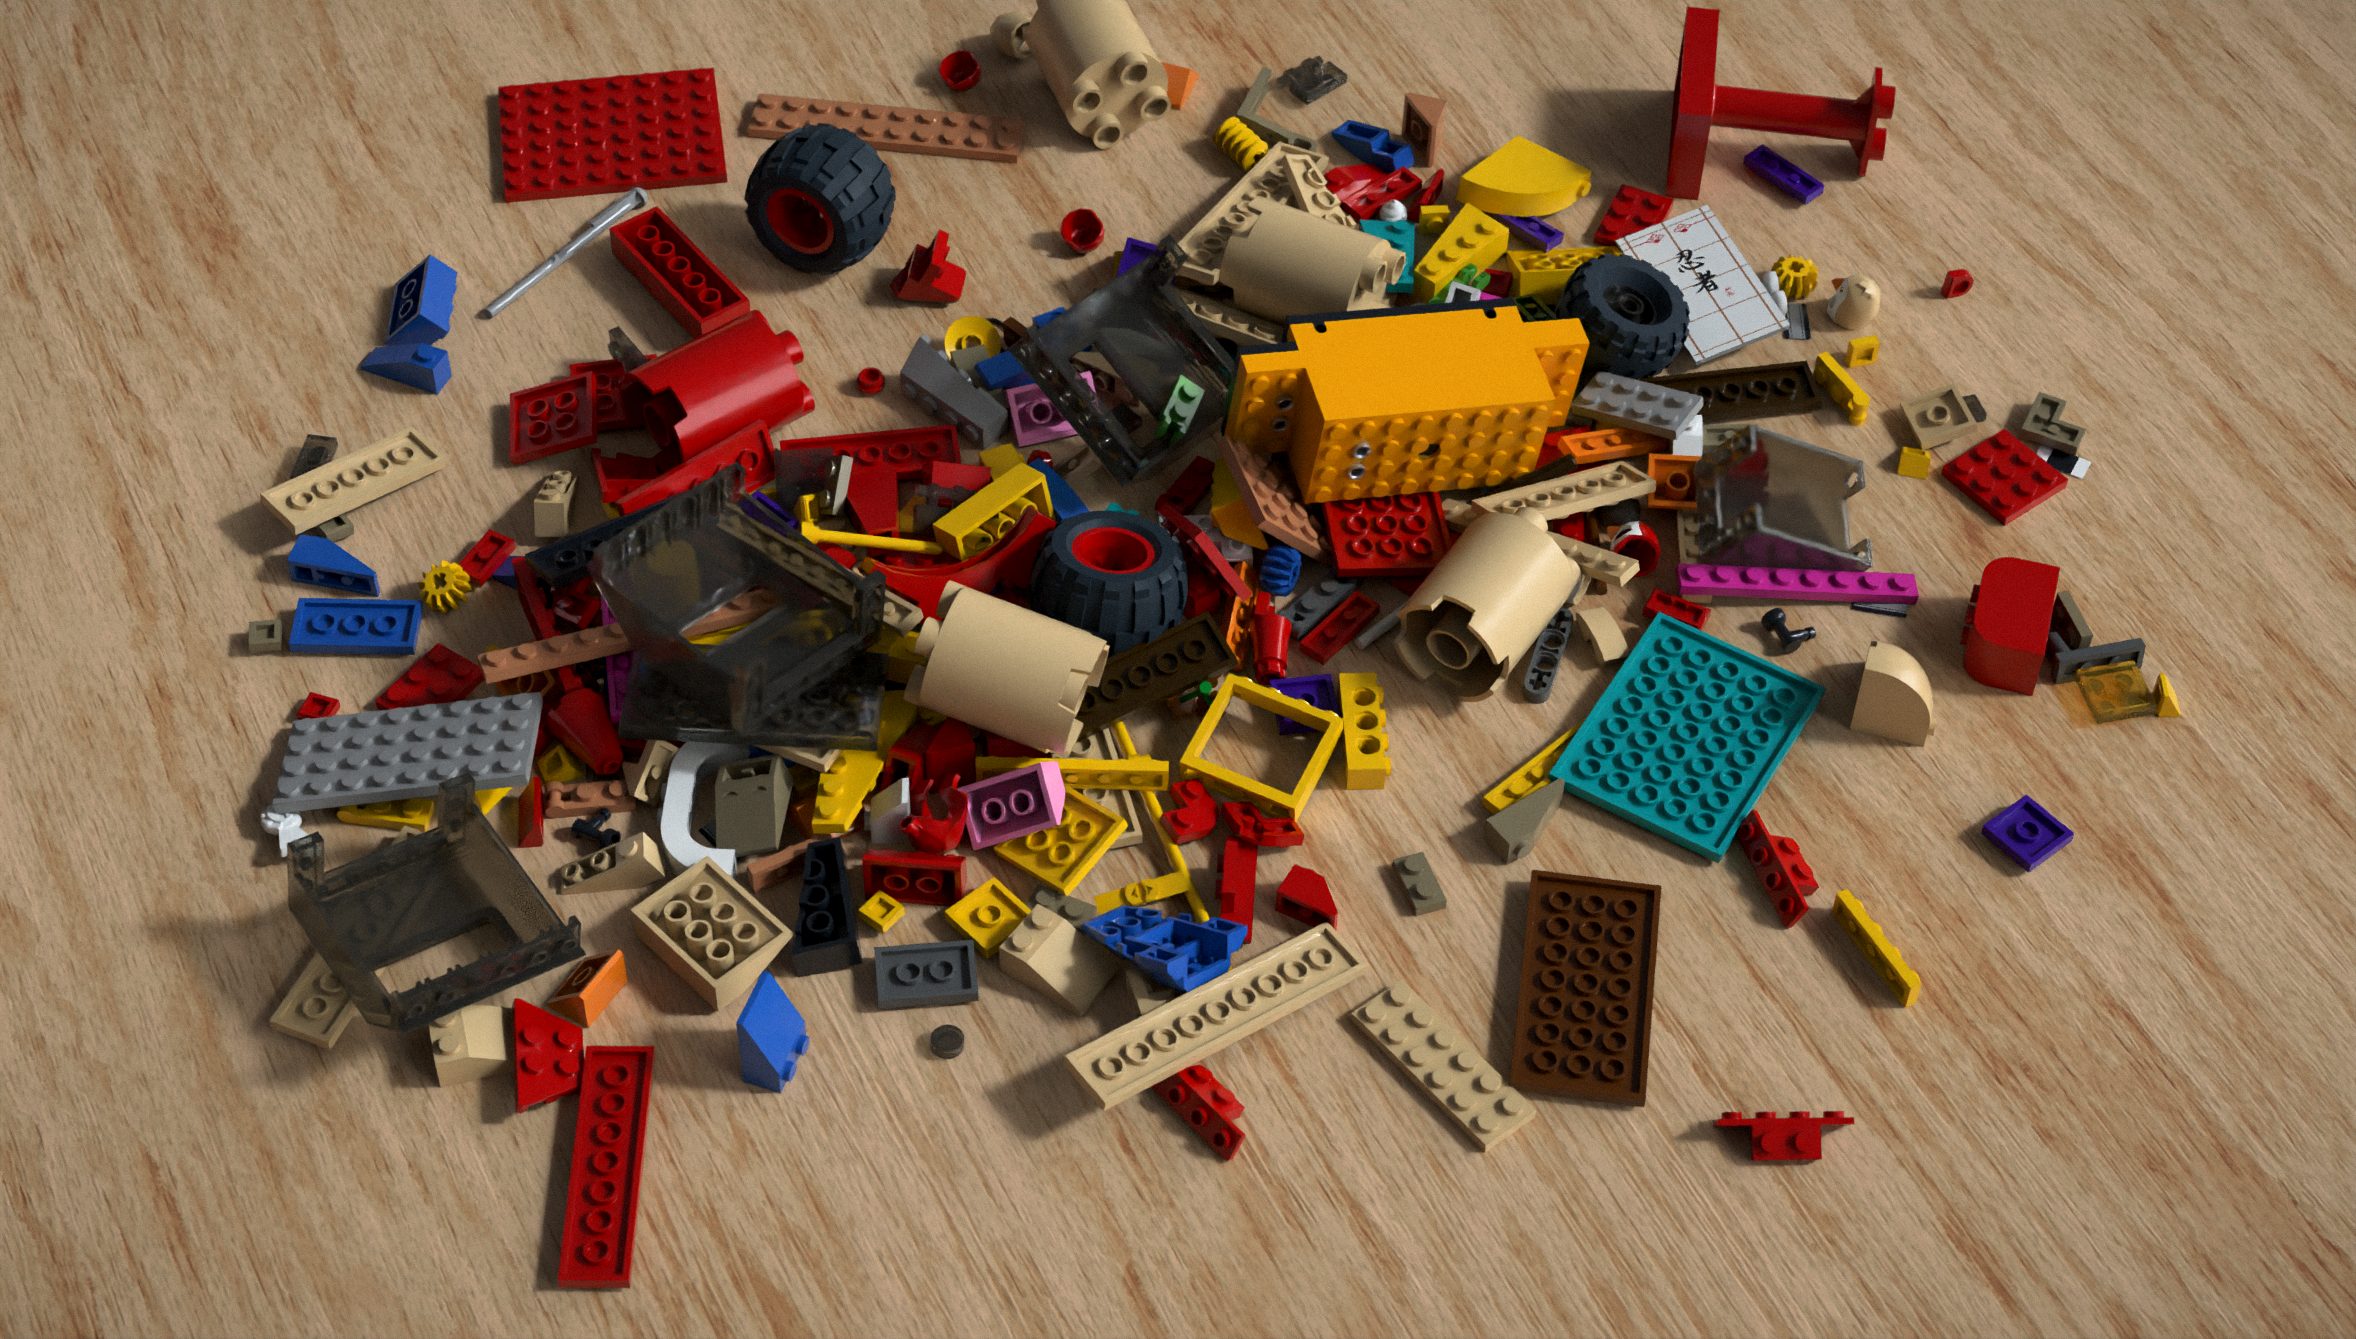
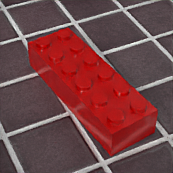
M658 206L609 228L612 254L694 339L743 314L751 312L750 300Z

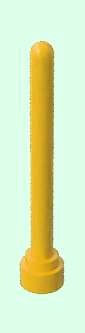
M800 521L797 531V540L808 547H811L812 544L817 545L818 542L933 555H939L943 551V546L936 542L819 530V526H814L812 522Z

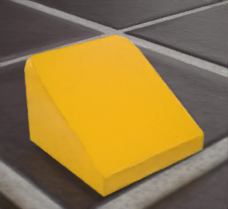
M1903 446L1900 453L1898 474L1926 479L1931 452Z
M2160 673L2152 692L2156 714L2158 717H2180L2175 691L2166 675Z
M560 744L537 761L546 784L553 781L562 783L583 775L577 756L563 744Z

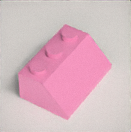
M1091 371L1003 390L1009 405V427L1018 447L1103 429Z
M1057 761L1040 762L957 788V790L966 794L968 798L966 824L974 851L1055 827L1061 823L1066 792Z

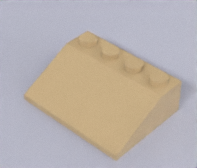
M708 856L630 909L634 934L717 1011H720L742 995L793 937L791 930Z

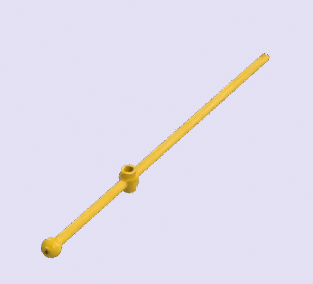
M1123 721L1112 726L1126 760H1152L1149 754L1142 756L1139 753L1137 754ZM1140 790L1175 872L1180 871L1185 883L1190 888L1189 891L1184 893L1197 923L1201 924L1208 921L1209 916L1177 844H1174L1159 822L1163 812L1154 791Z

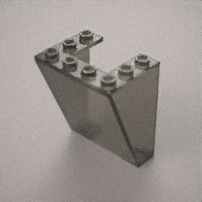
M1749 424L1694 463L1695 498L1698 515L1697 526L1700 543L1699 553L1702 565L1865 572L1873 566L1870 539L1865 538L1853 547L1850 545L1846 500L1866 487L1863 461ZM1853 473H1856L1855 482L1849 487L1850 477ZM1861 551H1863V558L1858 556Z

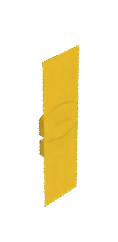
M1179 871L1155 879H1144L1140 881L1141 883L1134 882L1124 888L1094 896L1100 916L1122 905L1134 907L1189 891L1190 888Z

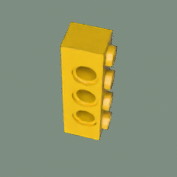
M1376 672L1339 673L1337 695L1340 715L1343 718L1342 748L1346 790L1384 789L1385 776H1391V758L1385 757V752H1388L1389 749L1388 733H1382V728L1386 727V710L1380 709V704H1383L1384 701L1383 685H1377Z

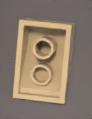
M1040 904L1033 908L999 947L1001 972L1080 1017L1083 1016L1119 973V968L1065 918Z
M457 1003L426 1010L440 1087L514 1072L512 1007Z

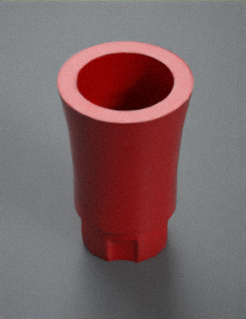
M1276 614L1260 615L1249 624L1253 647L1255 680L1264 687H1269V680L1284 679L1285 671L1287 670V653L1292 624L1287 618Z

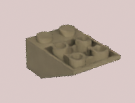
M780 754L720 764L715 784L717 849H735L736 857L778 850L794 781Z

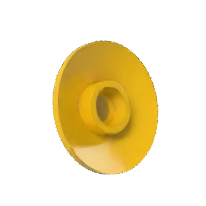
M979 316L959 318L951 324L944 337L945 353L950 357V362L951 351L966 348L967 342H973L975 346L984 344L989 358L1000 354L1001 339L997 329L988 320Z

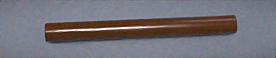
M1594 508L1593 511L1584 512L1588 544L1601 548L1596 510ZM1593 578L1596 594H1606L1608 591L1606 582Z

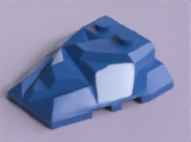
M1122 905L1082 923V932L1121 959L1129 960L1136 968L1160 984L1172 987L1174 991L1179 993H1188L1228 971L1231 953L1239 950L1247 934V925L1216 917H1210L1208 921L1201 924L1192 923L1191 914L1180 913L1179 919L1174 917L1162 919V910Z

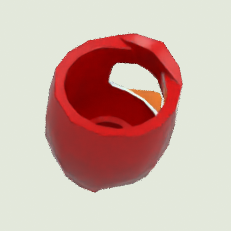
M1636 521L1627 522L1621 526L1607 527L1611 539L1610 551L1638 560L1640 570L1632 578L1645 576L1656 568L1661 548L1656 533L1647 524Z

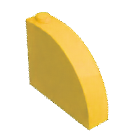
M1517 135L1461 176L1456 200L1463 204L1469 203L1482 211L1506 216L1528 217L1548 215L1559 212L1575 203L1581 197H1585L1591 188L1589 180L1592 171Z

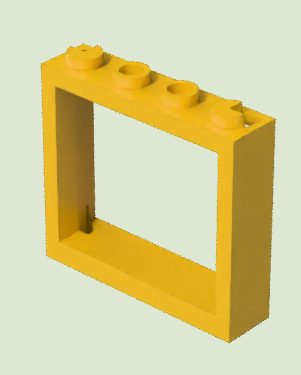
M1229 673L1179 761L1180 778L1185 780L1198 778L1203 786L1209 790L1239 802H1253L1258 810L1278 818H1293L1297 822L1343 736V718L1333 711H1323L1313 707L1303 699H1293L1283 695L1273 687L1266 688L1258 685L1248 677H1238ZM1233 696L1325 733L1292 795L1199 758Z

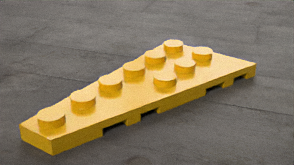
M905 690L834 692L831 712L857 722V732L827 772H821L812 820L813 834L846 833L862 808V800L867 792H872L879 773H884L888 749L904 737V733L909 725H914L918 718L917 712L921 707L903 700Z

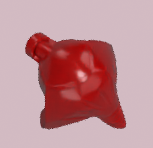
M957 773L946 775L939 789V796L944 799L948 806V816L942 821L932 816L926 801L934 780H921L910 796L911 815L906 816L901 821L899 829L904 834H908L912 846L922 853L945 855L956 848L962 839L967 820L968 798L966 794L957 790V784L961 778Z

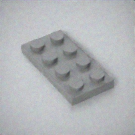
M1598 371L1573 401L1571 407L1573 414L1677 440L1703 407V396L1609 372Z

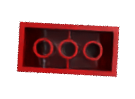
M2014 557L1995 559L1985 567L1980 585H1973L1970 602L1975 604H1968L1964 622L1969 624V627H1963L1960 644L1965 645L1963 666L1972 679L1989 687L2029 696L2033 695L2045 655L2060 567Z

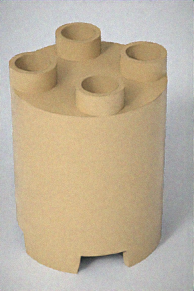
M1036 0L1038 9L1031 19L1029 28L1028 26L1022 27L1023 37L1070 125L1078 133L1091 138L1098 148L1108 149L1117 145L1124 135L1135 131L1148 121H1156L1163 118L1169 112L1171 101L1167 96V73L1125 0Z
M1257 197L1248 204L1247 210L1259 217L1251 229L1248 238L1230 236L1221 264L1219 282L1234 289V298L1230 300L1224 298L1223 304L1283 326L1285 325L1286 316L1391 308L1388 305L1382 304L1381 301L1387 283L1395 285L1402 274L1406 261L1405 252L1391 248L1389 241L1264 197Z
M1520 507L1513 515L1491 512L1474 519L1396 614L1401 619L1402 630L1393 644L1403 663L1421 682L1425 681L1433 673H1436L1443 679L1462 687L1458 694L1459 701L1477 702L1489 698L1495 693L1569 598L1572 589L1582 577L1581 569L1546 534L1548 530L1547 522L1537 510L1530 507Z
M949 580L942 592L936 611V616L945 619L944 622L927 617L916 642L915 653L925 657V663L928 664L927 668L920 665L915 666L907 683L903 700L1044 753L1050 752L1068 758L1083 728L1084 723L1075 719L1083 701L1087 686H1099L1110 647L1106 645L1107 641L1092 635L1088 631Z

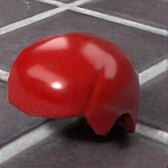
M970 51L951 53L942 60L939 66V73L943 82L952 91L962 92L969 90L980 81L981 66Z
M1079 208L1069 212L1062 220L1060 228L1062 237L1066 245L1074 252L1080 254L1089 253L1096 250L1104 241L1105 229L1094 211Z

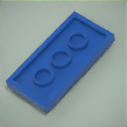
M299 598L289 640L290 652L415 655L424 609L422 600Z

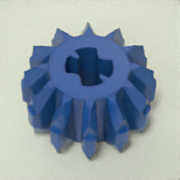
M1274 544L1269 548L1260 567V588L1265 592L1271 593V595L1287 597L1294 590V585L1297 584V579L1300 575L1299 571L1302 565L1300 553L1296 549L1283 544Z

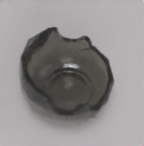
M1629 498L1619 501L1616 505L1597 507L1596 516L1601 525L1606 529L1609 526H1621L1627 522L1639 521L1641 506L1638 499Z

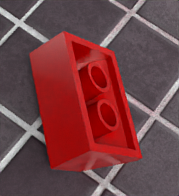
M869 849L863 854L865 900H869L879 890L899 903L951 907L964 898L967 879L966 857L899 852L888 849Z

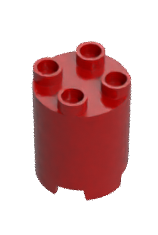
M758 310L743 314L627 372L628 377L631 379L618 387L619 400L628 427L634 428L646 424L650 434L661 449L658 454L651 458L654 459L656 469L660 474L668 472L758 419L765 421L768 432L771 434L815 410L813 396L805 383L799 380L794 367L804 360L803 350L798 339L789 330L776 335L770 328L764 315Z

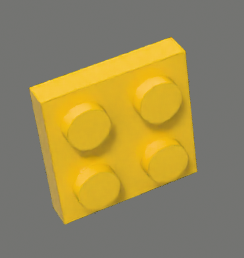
M993 877L945 910L944 916L945 920L965 939L973 940L974 947L988 959L999 951V947L1031 910Z

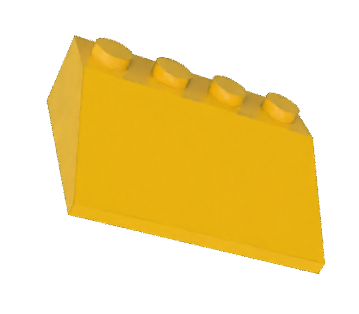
M1616 246L1551 249L1547 253L1536 249L1506 251L1509 272H1513L1512 285L1515 297L1536 294L1545 304L1556 305L1567 280L1579 265L1591 258H1598L1603 254L1619 256L1622 253Z

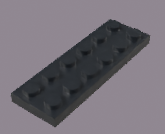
M685 490L524 554L526 565L554 589L564 588L571 585L574 581L597 575L599 571L612 566L622 565L631 558L641 554L644 555L657 542L666 539L681 540V538L693 533L703 532L708 527L719 523L716 511L690 491Z

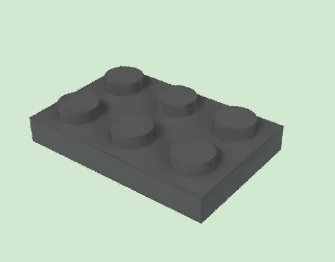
M973 940L874 947L879 1009L979 1001Z

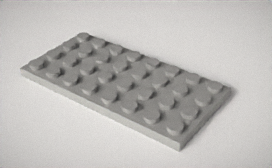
M520 693L501 697L492 696L483 699L459 700L456 702L426 704L424 706L407 708L398 707L389 710L365 711L363 713L333 715L313 719L305 718L293 721L272 802L275 814L528 785L543 706L541 693Z

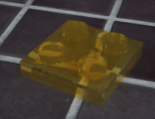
M2134 660L2076 670L2074 679L2097 724L2154 715L2158 706Z

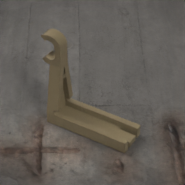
M1262 67L1236 113V117L1264 142L1272 144L1283 142L1316 153L1317 144L1313 139L1291 132L1256 114L1269 91L1270 86L1266 84L1273 72L1271 69Z

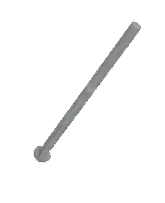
M639 187L632 188L621 199L589 223L591 227L569 243L558 254H552L544 264L484 310L487 317L493 318L637 205L644 207L648 202L646 191Z

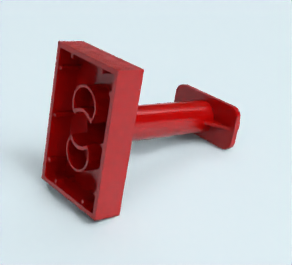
M1687 7L1674 87L1665 197L1698 200L1710 126L1848 140L1858 158V176L1863 177L1866 175L1869 160H1883L1887 129L1876 127L1877 118L1891 120L1896 87L1882 85V67L1874 68L1871 86L1856 100L1717 85L1714 82L1720 10Z

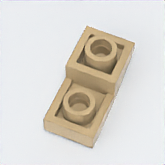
M1605 607L1580 611L1575 614L1585 642H1592L1600 665L1625 661L1631 653L1615 620Z

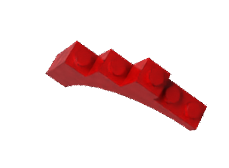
M1027 505L1015 524L995 543L977 555L956 564L933 569H906L886 565L866 556L860 568L868 574L866 579L880 587H883L884 583L893 588L891 593L920 608L924 618L919 623L924 624L927 617L942 621L943 618L936 616V611L942 592L949 580L990 595L998 581L1011 589L1017 585L1025 590L1030 582L1032 564L1037 551L1048 531L1055 529L1057 522Z

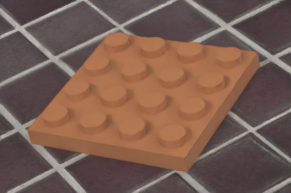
M1224 435L1217 444L1256 526L1327 567L1332 568L1334 561L1329 538L1324 530L1326 525L1316 514L1314 509L1315 503L1305 504L1294 472L1286 471L1278 462L1273 463L1269 461L1261 452L1250 450L1241 440L1235 441Z

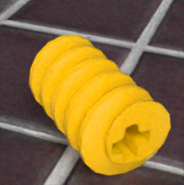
M1230 117L1225 120L1213 135V143L1217 144L1224 153L1236 161L1247 173L1267 154V143L1255 135L1251 129H1248L1244 123H1241L1237 117Z

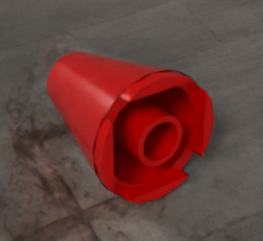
M585 688L575 690L563 696L559 700L561 705L555 711L551 708L548 712L546 724L549 732L597 774L605 775L616 772L623 761V754L602 694L599 692L598 694L594 693L592 689Z

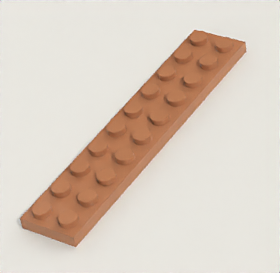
M759 93L748 127L749 137L777 140L799 127L802 128L807 125L816 126L818 123H825L839 129L845 128L855 133L856 136L866 143L868 142L876 150L1017 163L1025 131V119Z

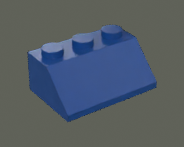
M429 255L395 283L385 344L395 346L424 343L431 346L438 339H443L450 330V314L454 308L452 304L453 296L457 289V285H455L457 272Z

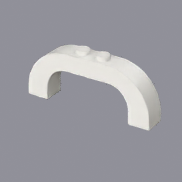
M711 728L692 737L676 753L671 763L668 783H662L661 801L664 802L663 808H658L657 827H661L665 860L676 877L708 856L735 880L737 873L735 849L708 848L698 844L691 838L697 793L701 782L711 773L718 771L720 764L745 760L750 755L748 743Z

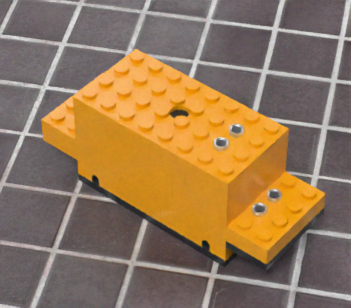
M1513 298L1286 316L1281 343L1240 346L1237 348L1220 431L1222 437L1226 435L1235 441L1241 440L1254 452L1276 453L1286 451L1305 504L1504 485L1535 469L1547 427L1565 425L1590 343L1579 318L1523 323Z

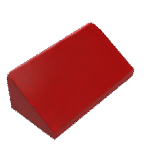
M1439 169L1422 185V188L1407 210L1408 220L1419 223L1420 207L1434 206L1443 191V169Z
M539 776L532 778L519 797L518 846L520 848L542 847V844H544V796Z

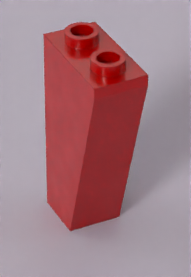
M895 466L850 477L844 511L857 534L900 538V493ZM865 547L870 557L897 551Z

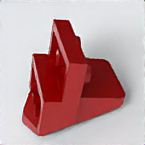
M939 229L928 248L919 244L915 246L905 263V267L894 277L890 284L896 298L938 303H955L959 300L964 286L966 271L945 260L950 250V246H947L949 233Z

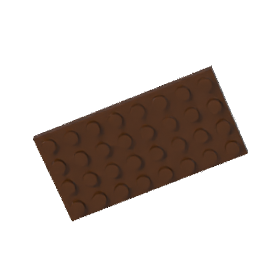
M1532 870L1509 1086H1513L1517 1091L1644 1107L1647 1088L1661 886Z

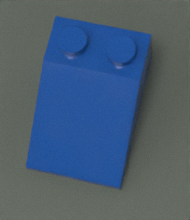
M763 970L736 1022L742 1077L745 1083L781 1093L786 1082L792 1081L796 1072V1062L800 1055H805L810 1038L806 1036L805 1021L770 972Z

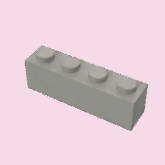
M922 334L900 371L901 393L907 399L913 400L923 407L927 413L939 418L945 425L956 424L957 432L963 435L970 443L976 444L983 450L1008 432V411L982 387L976 389L970 376L963 369L957 371L947 362L950 357L943 350L936 352L929 345L931 339Z

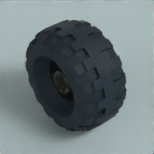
M1603 254L1598 258H1591L1576 268L1558 297L1559 299L1555 305V314L1560 320L1579 318L1590 343L1583 366L1591 371L1609 372L1636 380L1638 378L1653 377L1660 374L1664 368L1669 367L1687 339L1690 311L1688 303L1683 301V293L1677 285L1670 281L1671 278L1662 270L1659 271L1652 267V264L1647 261H1640L1624 254H1619V256Z

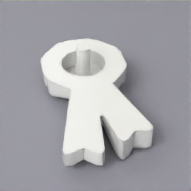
M268 805L267 809L261 814V825L264 831L279 835L281 857L287 855L297 856L296 845L305 855H309L311 851L320 850L319 843L299 828L302 823L299 811L275 814L273 806Z

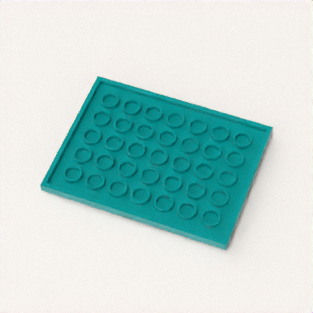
M1658 612L1549 772L1548 779L1552 783L1562 778L1565 781L1564 790L1719 863L1738 834L1739 826L1743 823L1744 818L1757 804L1823 699L1826 688Z

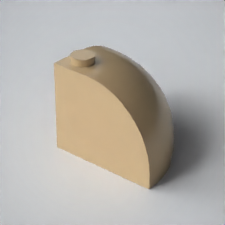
M1871 639L1850 730L1924 747L1927 735H1934L1937 718L1931 716L1933 697L1928 677L1921 665L1908 652L1891 643Z

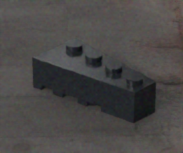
M840 837L808 843L803 872V890L799 898L800 910L794 931L796 935L795 943L792 945L791 957L798 977L863 964L848 864Z

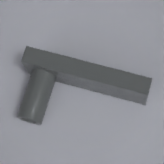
M2049 633L2046 648L2054 659L2051 678L2055 684L2141 669L2146 645L2141 638L2070 651L2059 633Z

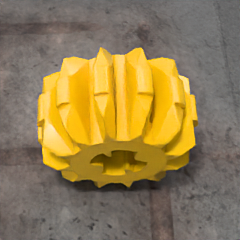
M1790 254L1788 258L1780 256L1779 260L1774 262L1771 271H1775L1778 276L1779 291L1783 290L1785 292L1786 299L1794 297L1798 301L1800 296L1808 298L1809 294L1814 292L1817 286L1818 267L1812 265L1811 259L1804 260L1802 255L1794 257Z
M442 560L439 567L431 563V571L429 573L422 572L425 580L417 583L421 590L419 595L421 600L427 603L431 610L436 612L439 609L442 613L447 614L450 607L458 610V603L460 601L468 602L464 594L472 591L471 585L468 583L471 579L459 564L455 562L450 564L448 561Z

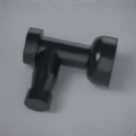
M1774 608L1768 611L1761 619V623L1766 630L1775 631L1783 643V650L1787 654L1795 652L1801 646L1800 641L1814 639L1816 636L1813 627L1789 631L1785 626L1786 615L1781 608Z
M601 808L597 815L588 822L578 818L571 827V835L578 839L584 837L597 843L599 850L621 840L619 831L610 828L603 832L598 830L604 822L611 818V813L606 808Z

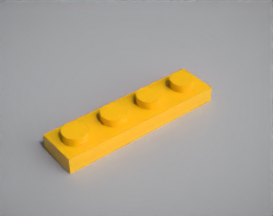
M1848 889L1836 893L1832 909L1834 917L1902 1005L1906 1008L1915 1004L1922 984L1918 974L1911 970L1904 962L1899 950L1886 939L1879 924L1873 922L1868 916L1860 900L1855 899Z

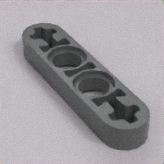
M1561 607L1541 632L1524 679L1523 696L1528 702L1533 704L1544 703L1551 695L1573 626V614L1566 608ZM1557 621H1562L1560 629H1554ZM1553 640L1558 642L1560 646L1550 648L1544 642ZM1546 662L1553 668L1542 670L1537 667V664ZM1537 680L1542 681L1539 690H1534Z

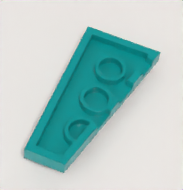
M1359 220V231L1389 241L1391 248L1406 253L1404 269L1395 285L1387 283L1385 292L1413 293L1415 223L1403 220L1395 222Z

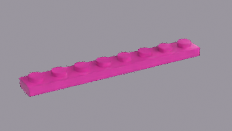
M1679 563L1675 571L1679 594L1893 604H1916L1919 598L1914 574Z

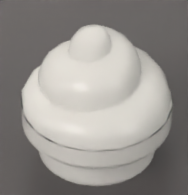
M1390 200L1380 209V219L1390 222L1397 220L1406 221L1407 209L1401 202Z

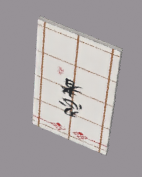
M1708 205L1615 240L1622 254L1632 256V258L1640 261H1647L1652 264V267L1659 271L1662 270L1671 278L1670 281L1677 285L1683 293V301L1688 303L1690 311V322L1687 327L1689 333L1683 347L1696 366L1790 329V323Z

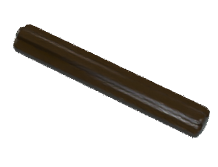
M1567 454L1474 499L1562 477L1578 468L1576 460L1572 454Z

